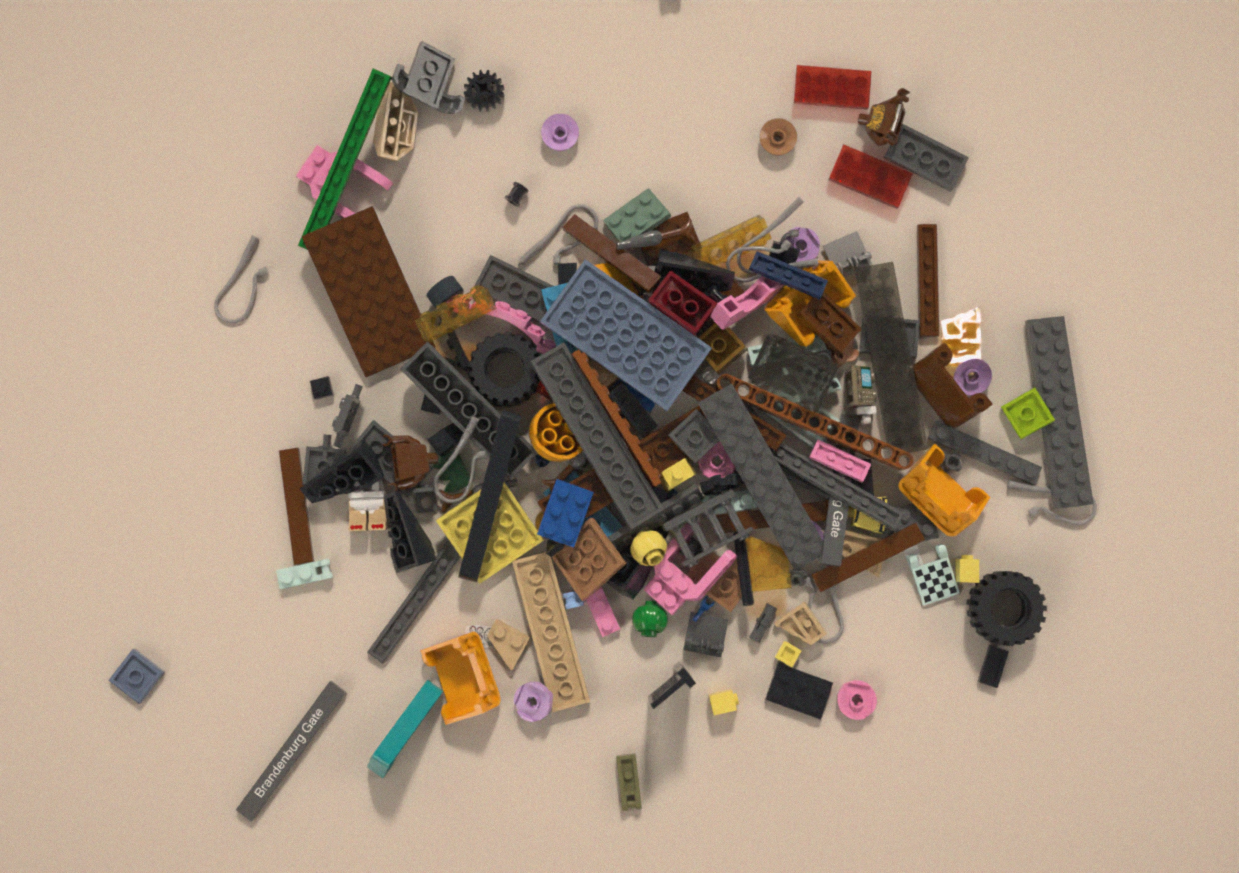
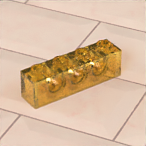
M757 215L691 246L695 259L713 265L722 262L726 263L728 256L734 250L741 248L745 243L767 228V224L762 216ZM752 232L751 239L746 240V235ZM770 232L749 246L761 247L767 244V241L772 239ZM735 240L734 247L729 248V243ZM718 248L717 255L711 256L712 251ZM749 250V251H743V252H742V255H744V254L750 252V250Z
M477 285L472 287L469 293L465 295L459 294L453 297V301L437 305L436 310L420 314V318L416 319L415 322L423 340L431 343L497 309L488 288ZM474 299L476 302L475 307L470 309L469 302ZM458 308L459 313L453 318L452 311ZM440 316L442 322L439 326H436L435 321Z

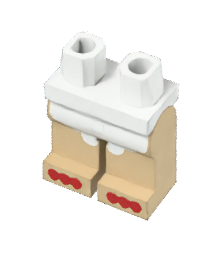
M382 481L373 484L371 492H364V489H359L348 494V531L389 529L384 495H387V491L383 490Z

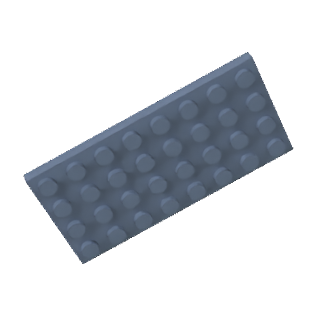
M586 259L540 321L541 324L581 352H584L588 357L665 411L669 410L712 349V347Z

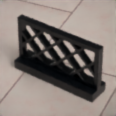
M680 661L674 665L677 673L648 696L649 703L653 709L685 683L689 688L696 684Z

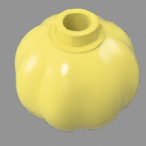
M641 531L633 539L630 552L634 560L639 564L654 566L659 564L664 558L667 543L663 536L656 531Z

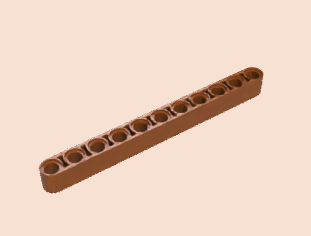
M723 374L716 382V389L718 391L723 389L720 381L724 379L733 384L737 393L738 388L744 387L748 394L746 396L739 395L744 404L891 468L904 471L913 465V456L902 449L734 376ZM757 395L764 396V404L757 403L755 399ZM774 403L782 404L783 411H776L773 407ZM797 410L801 415L800 419H794L791 416V412ZM810 418L817 419V427H812L809 424ZM828 426L835 427V435H830L827 432ZM846 433L853 436V443H848L845 440ZM864 441L870 442V451L863 448ZM882 449L888 450L889 457L887 459L882 457ZM901 456L906 458V466L900 465L899 458Z

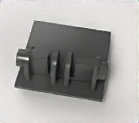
M690 612L683 650L721 658L724 651L728 619L702 614L695 622L692 618L696 613Z

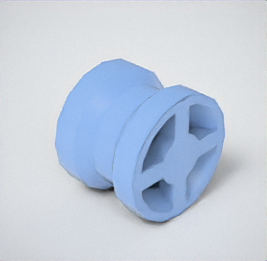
M575 591L563 594V598L566 599L565 609L584 605V601L580 599Z

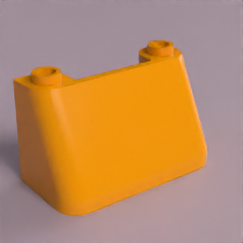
M818 261L819 266L802 269L828 280L823 292L840 308L848 307L856 297L833 261ZM785 286L765 306L764 310L798 345L807 347L814 342L815 333L797 314L813 297Z
M933 444L903 476L898 486L899 490L945 535L953 537L977 520L991 497L978 487H973L966 492L949 474L944 472L939 466L945 459L944 452L936 444Z
M470 632L420 650L423 662L429 667L435 666L447 700V703L441 709V716L445 725L485 713L500 704V693L481 638L477 632Z

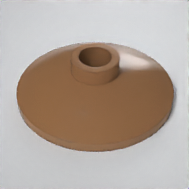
M775 118L763 125L759 139L765 151L772 155L780 156L789 153L794 148L797 142V132L789 121ZM774 137H780L781 141H775Z

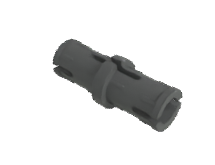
M766 603L760 617L756 619L757 623L749 638L759 643L761 642L766 629L771 626L770 622L777 610L776 607Z

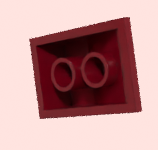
M672 271L667 274L648 299V302L657 310L694 336H697L709 320L717 305L714 300Z

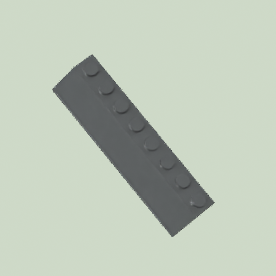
M427 342L400 370L463 433L471 418H478L479 421L469 439L481 451L486 450L488 458H490L501 414ZM518 431L506 476L510 480L537 454L533 446Z

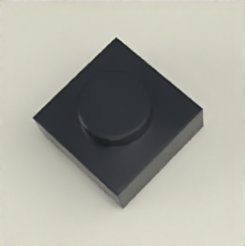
M329 376L310 381L315 400L334 395Z

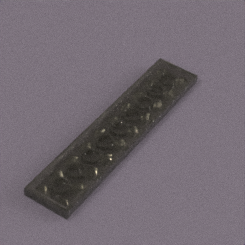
M887 262L855 268L886 443L908 453L928 450L894 263Z

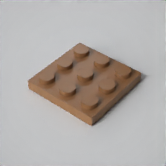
M589 518L581 526L574 548L565 545L562 550L552 557L582 601H586L626 564L594 518Z

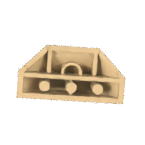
M392 82L389 83L377 111L373 143L378 157L397 161L414 149L418 111L412 98L398 91Z

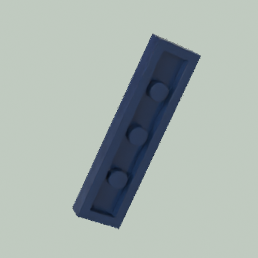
M756 251L749 267V271L819 300L828 282L826 279Z

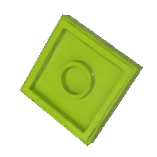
M1035 387L1001 406L1020 440L1056 421Z

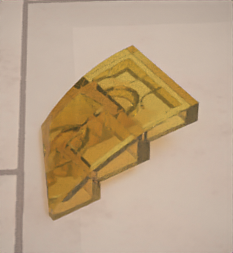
M976 307L973 311L964 315L962 313L953 319L942 322L941 344L945 342L953 353L952 361L947 366L958 367L960 363L967 359H980V307Z
M752 536L746 538L753 592L792 588L788 560L783 549Z

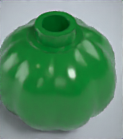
M645 601L644 605L639 606L634 611L632 624L636 631L641 632L642 637L655 638L657 633H662L668 624V616L666 611L657 605L656 601Z

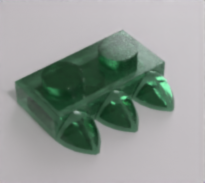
M455 450L440 456L438 463L434 464L433 468L441 469ZM460 453L438 478L442 481L450 480L444 489L445 492L454 493L468 486L470 475Z

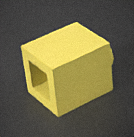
M961 555V559H955L956 582L979 583V559H973V555Z
M731 689L708 694L713 715L737 710L736 705H739L737 693L733 694Z

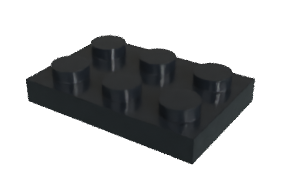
M777 662L765 700L821 720L833 682Z

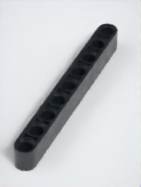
M502 410L458 578L473 582L478 581L521 419L520 414Z

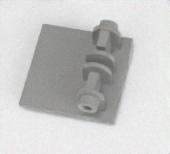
M858 231L823 245L829 261L834 262L843 277L873 265L870 260L872 255L869 251H866Z

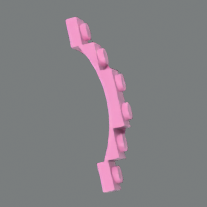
M458 298L451 305L450 310L466 318L471 314H486L508 321L529 336L537 345V352L541 354L556 347L554 341L543 339L546 332L531 322L532 317L522 310L511 308L506 302L497 301L495 304H490L485 300H477L470 304V301Z

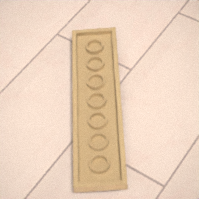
M546 552L512 561L544 683L553 694L552 713L590 702L552 558Z

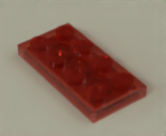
M797 65L793 104L868 110L872 71Z
M843 144L828 180L898 209L913 173Z

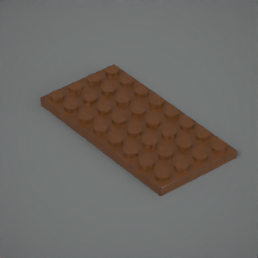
M373 206L302 236L365 378L412 358L427 342L436 348Z

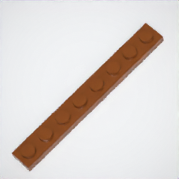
M580 350L572 353V357L651 486L655 487L662 483L660 480L661 474L656 468L653 469L649 463L651 461L646 451L642 452L639 447L641 443L638 437L632 435L629 431L631 427L625 418L622 419L619 415L620 409L616 402L612 403L608 397L610 395L605 385L601 386L598 381L600 377L597 371L591 369L588 365L590 361L584 352L581 353Z

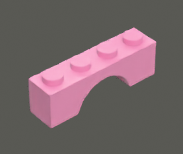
M762 276L740 296L733 298L730 295L717 303L710 317L724 330L770 302L779 293L783 284Z

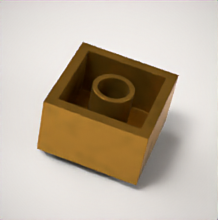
M714 323L698 337L712 347L705 360L718 375L747 351V347L729 327L722 330L717 323Z

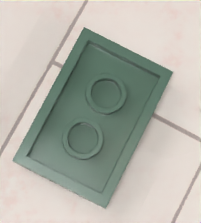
M648 188L605 218L603 222L615 238L621 242L652 231L669 219L671 214Z

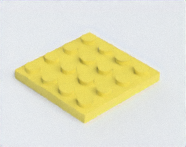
M505 482L503 483L479 573V584L544 541L542 536L537 535L536 527ZM481 489L436 519V522L462 559Z

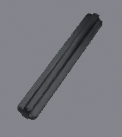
M736 539L734 540L737 555L743 606H752L754 604L746 541L745 539L742 541Z

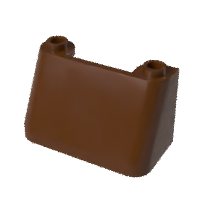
M944 342L911 366L908 376L943 423L952 428H957L988 409L993 403L983 393H976L969 398L945 368L952 361L953 353Z

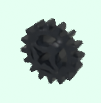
M479 70V75L473 72L472 79L467 77L469 84H464L466 89L464 95L467 97V103L472 102L471 106L473 109L478 106L480 112L483 108H486V111L489 112V107L491 106L496 109L495 103L501 104L500 97L503 98L505 96L504 92H502L505 90L504 85H500L502 79H497L496 73L490 75L489 70L486 71V74ZM494 84L497 88L496 93H494V91L492 90L494 88ZM472 89L476 91L474 97L472 95Z

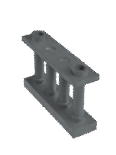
M732 489L661 525L664 532L669 530L670 533H673L686 558V561L681 563L682 567L687 565L690 568L698 564V559L736 539L742 541L750 536L749 532L753 531V528L744 529L731 504V497L735 496ZM718 504L724 506L738 532L730 538H727L714 513V506ZM701 513L707 515L721 541L710 547L697 522V515ZM685 521L687 524H690L703 549V552L695 556L692 555L680 531L681 527L679 524Z

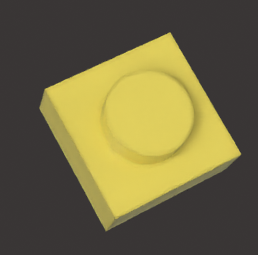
M783 641L775 658L793 667L802 650Z

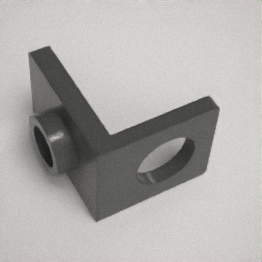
M430 484L418 485V488L413 489V493L417 496L418 513L437 511L434 487H430ZM424 497L432 499L431 507L424 508L421 501Z

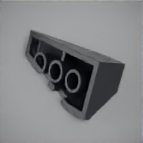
M363 440L300 487V490L313 504L331 499L337 495L349 494L355 490L369 488L381 480L384 474L376 453Z
M399 491L384 495L386 518L390 521L391 526L388 536L392 538L393 548H390V553L396 573L437 560L430 539Z
M661 525L652 530L658 532L664 539H666L669 530L664 532ZM631 545L619 552L626 564L606 583L620 594L634 600L644 586L653 566H644L634 560L630 552Z

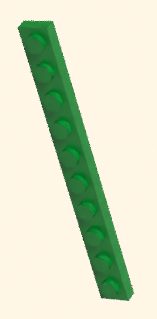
M374 68L372 69L302 236L330 224L392 78L390 75ZM301 236L298 246L307 250Z

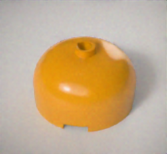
M554 403L543 407L535 414L530 423L529 438L533 448L541 457L553 462H563L572 459L582 451Z

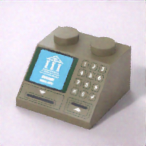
M850 366L845 370L848 408L873 406L874 402H876V391H873L872 383L875 382L874 372H871V367Z

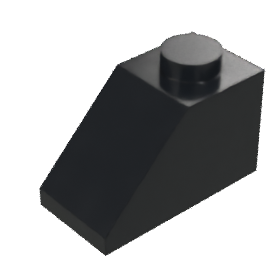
M452 423L427 440L436 453L442 457L459 444L463 432Z

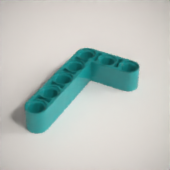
M429 680L424 683L371 756L367 765L368 769L382 779L386 776L400 751L443 693L442 689Z

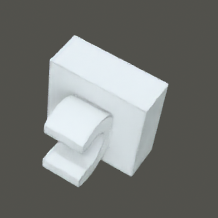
M708 366L697 378L714 388L720 376Z
M876 406L853 408L854 416L861 415V425L871 424L870 415L877 414Z

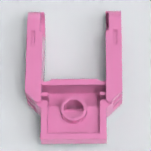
M318 145L296 175L297 178L310 186L312 197L316 201L337 152L330 154ZM357 159L353 168L355 172L374 184L381 185L387 191L393 185L392 181ZM338 203L335 214L342 219L355 214L340 203Z
M686 523L680 531L686 543H688L694 531L690 524ZM674 537L667 545L662 561L654 565L656 575L643 590L673 616L685 601H700L733 564L737 555L728 549L695 585L687 575L671 563L681 550Z

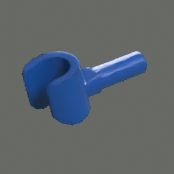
M708 596L700 602L699 611L692 618L693 621L696 622L702 613L708 611L714 605V601L710 605L706 603Z

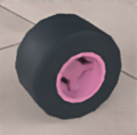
M448 276L436 283L427 292L426 296L436 310H442L458 299L464 290L454 276Z

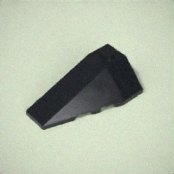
M660 250L655 272L661 276V281L653 288L652 294L670 271L701 292L706 291L712 285H715L719 292L731 290L735 272L680 253Z

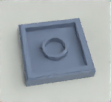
M132 649L108 681L140 704L165 671L139 651Z

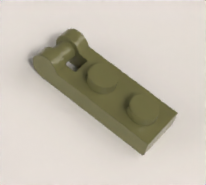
M636 753L616 755L622 811H627L628 808L642 809ZM627 795H634L635 800H627Z

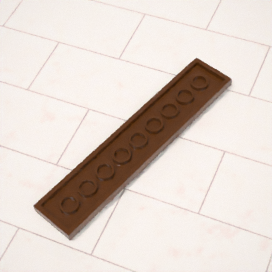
M700 406L695 407L640 440L641 445L639 447L642 452L646 451L651 459L649 463L653 469L656 468L661 473L682 459L687 458L668 435L695 409L707 420ZM594 469L569 482L572 485L593 492L585 518L613 502ZM551 494L537 502L543 514Z

